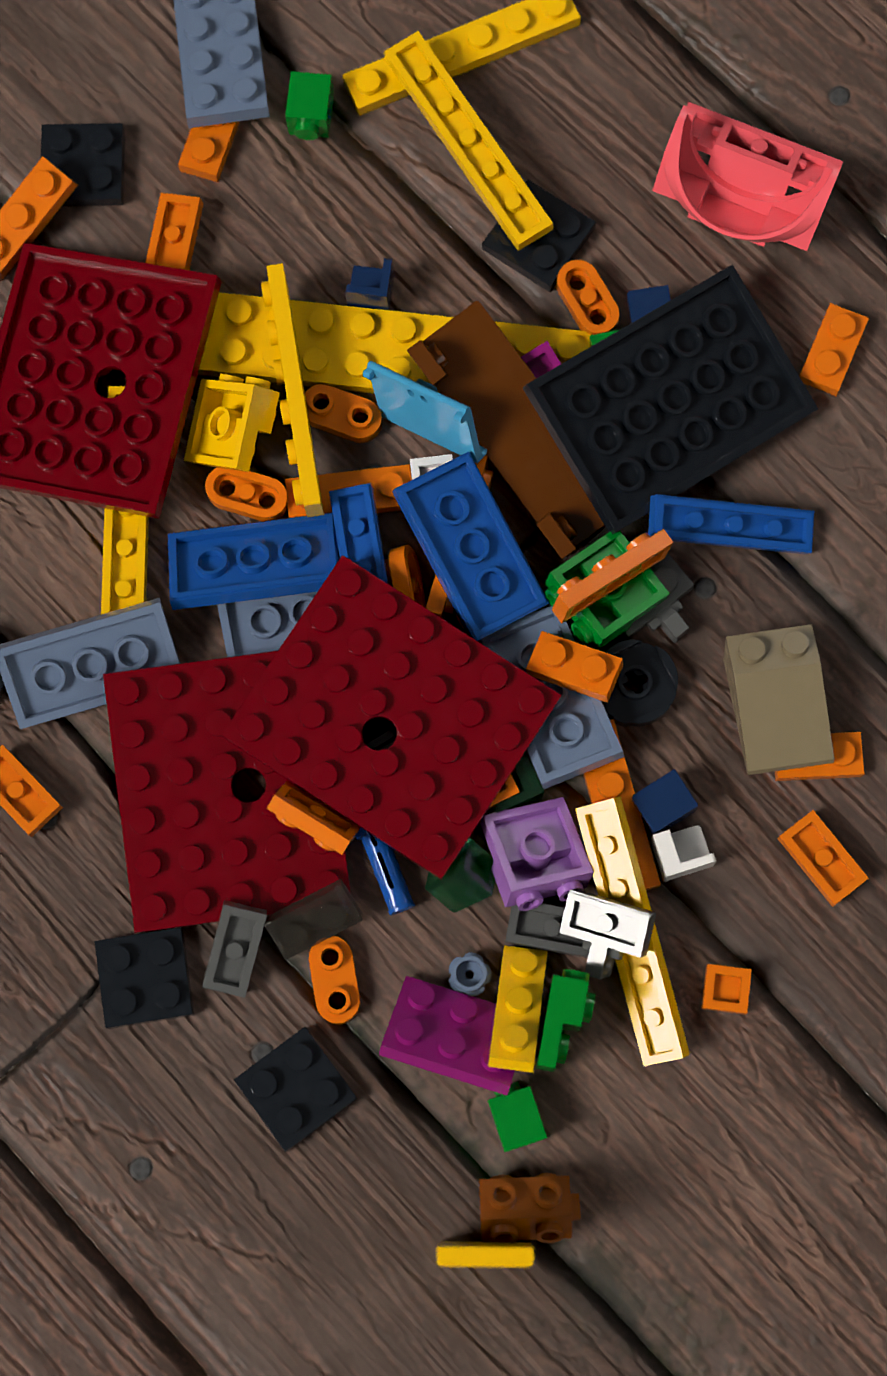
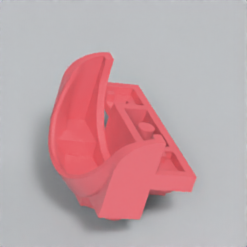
M688 102L687 106L683 105L674 125L652 191L678 201L688 212V218L698 221L723 235L749 241L762 247L765 246L766 242L782 241L807 251L844 161ZM698 151L711 155L708 166ZM789 186L801 190V192L786 195Z

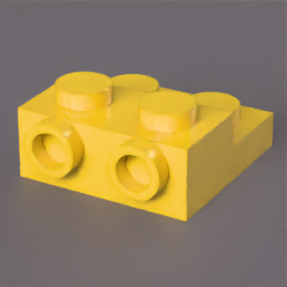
M220 374L219 380L201 379L184 461L249 472L255 453L258 432L271 434L280 392L270 389V381L255 377H246L245 383L243 378L227 374Z

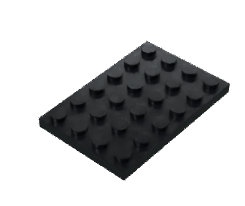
M733 264L523 387L524 392L608 532L612 534L649 513L650 496L655 494L677 496L818 410L813 398Z

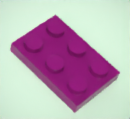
M409 976L405 977L380 1047V1056L506 1096L508 1095L515 1070L488 1067L496 1010L495 1003Z

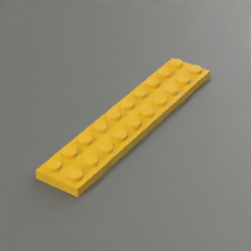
M219 292L197 375L219 377L220 374H227L243 378L244 380H246V377H255L270 381L271 383H277L273 360L281 359L279 345L271 346L267 321L275 320L273 306L265 307L263 297ZM290 300L303 384L308 387L326 384L345 391L374 394L371 380L362 375L369 361L378 363L414 381L421 379L430 383L407 352V349L419 340L424 341L454 318ZM495 322L520 357L546 341L549 342L561 364L590 348V334L585 331Z

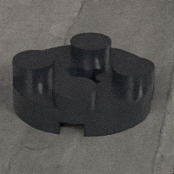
M641 640L621 641L605 651L608 654L623 658L624 665L608 703L601 701L608 717L614 719L616 724L623 727H640L656 722L668 712L676 698L678 673L673 660L663 649L656 645L654 647L648 643H641ZM633 673L636 678L644 676L647 682L642 685V693L635 694L633 690L627 691L623 685L628 681L627 674Z

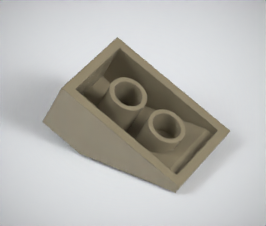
M812 624L726 636L723 661L747 775L834 763L822 668Z

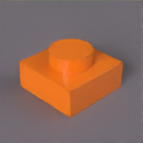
M707 964L701 1009L746 1015L752 969Z

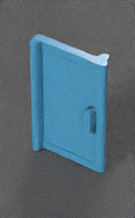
M368 362L367 368L363 371L362 375L371 380L382 418L460 456L470 452L475 463H478L487 454V449L479 445L472 411L469 406L437 392L438 389L421 379L414 381L378 363Z

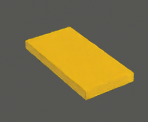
M441 1241L437 1246V1264L448 1267H531L533 1265V1246L531 1242Z

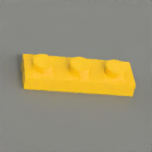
M504 945L488 1067L533 1073L548 951Z

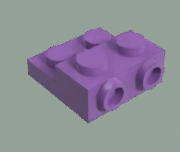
M564 797L484 815L480 825L494 860L491 870L505 908L517 905L520 911H528L540 906L544 901L543 898L558 895L561 901H567L568 892L571 889L584 891L587 888L593 875V870Z

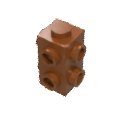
M542 1173L535 1177L513 1178L508 1175H497L490 1179H479L482 1242L514 1243L518 1240H539L544 1243H554L561 1239L572 1238V1221L581 1220L579 1193L570 1192L569 1175L558 1176L553 1173Z

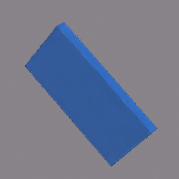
M470 452L392 491L468 636L479 641L549 604Z
M324 513V515L309 518L301 516L168 534L170 604L172 610L318 592L340 559L333 513Z

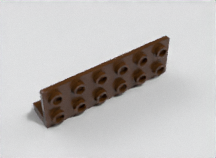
M479 301L473 302L424 341L419 340L407 349V352L430 383L436 386L441 394L471 408L479 445L487 449V456L536 520V525L562 559L574 551L578 544L604 526V523L523 390L526 384L536 379L535 375Z

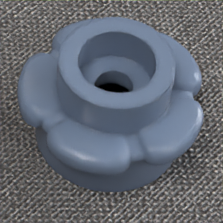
M466 953L462 958L456 957L450 963L448 969L451 974L449 978L450 986L454 991L464 992L466 995L477 996L481 994L485 989V984H488L491 980L489 965L484 964L483 958L476 953ZM472 971L474 976L468 979L465 977V973Z

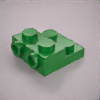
M620 530L614 534L611 532L607 533L549 573L545 582V586L548 588L545 591V596L552 607L559 595L557 590L565 582L576 576L583 580L593 573L592 568L606 556L613 554L617 558L628 551L626 547L630 542ZM648 568L571 617L574 621L571 624L572 632L581 644L586 646L591 643L595 649L599 650L628 630L634 621L666 600L670 593L653 571Z
M563 969L562 976L553 975L536 1069L554 1072L556 1063L564 1064L570 1035L562 1034V1029L578 1032L582 1022L589 1023L592 1019L596 994L587 992L589 973Z

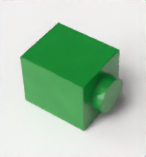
M291 71L285 115L289 135H295L303 140H315L318 137L329 138L334 99L332 75Z
M519 1081L511 1083L507 1096L494 1092L495 1098L487 1100L504 1153L547 1139L530 1086L521 1089Z

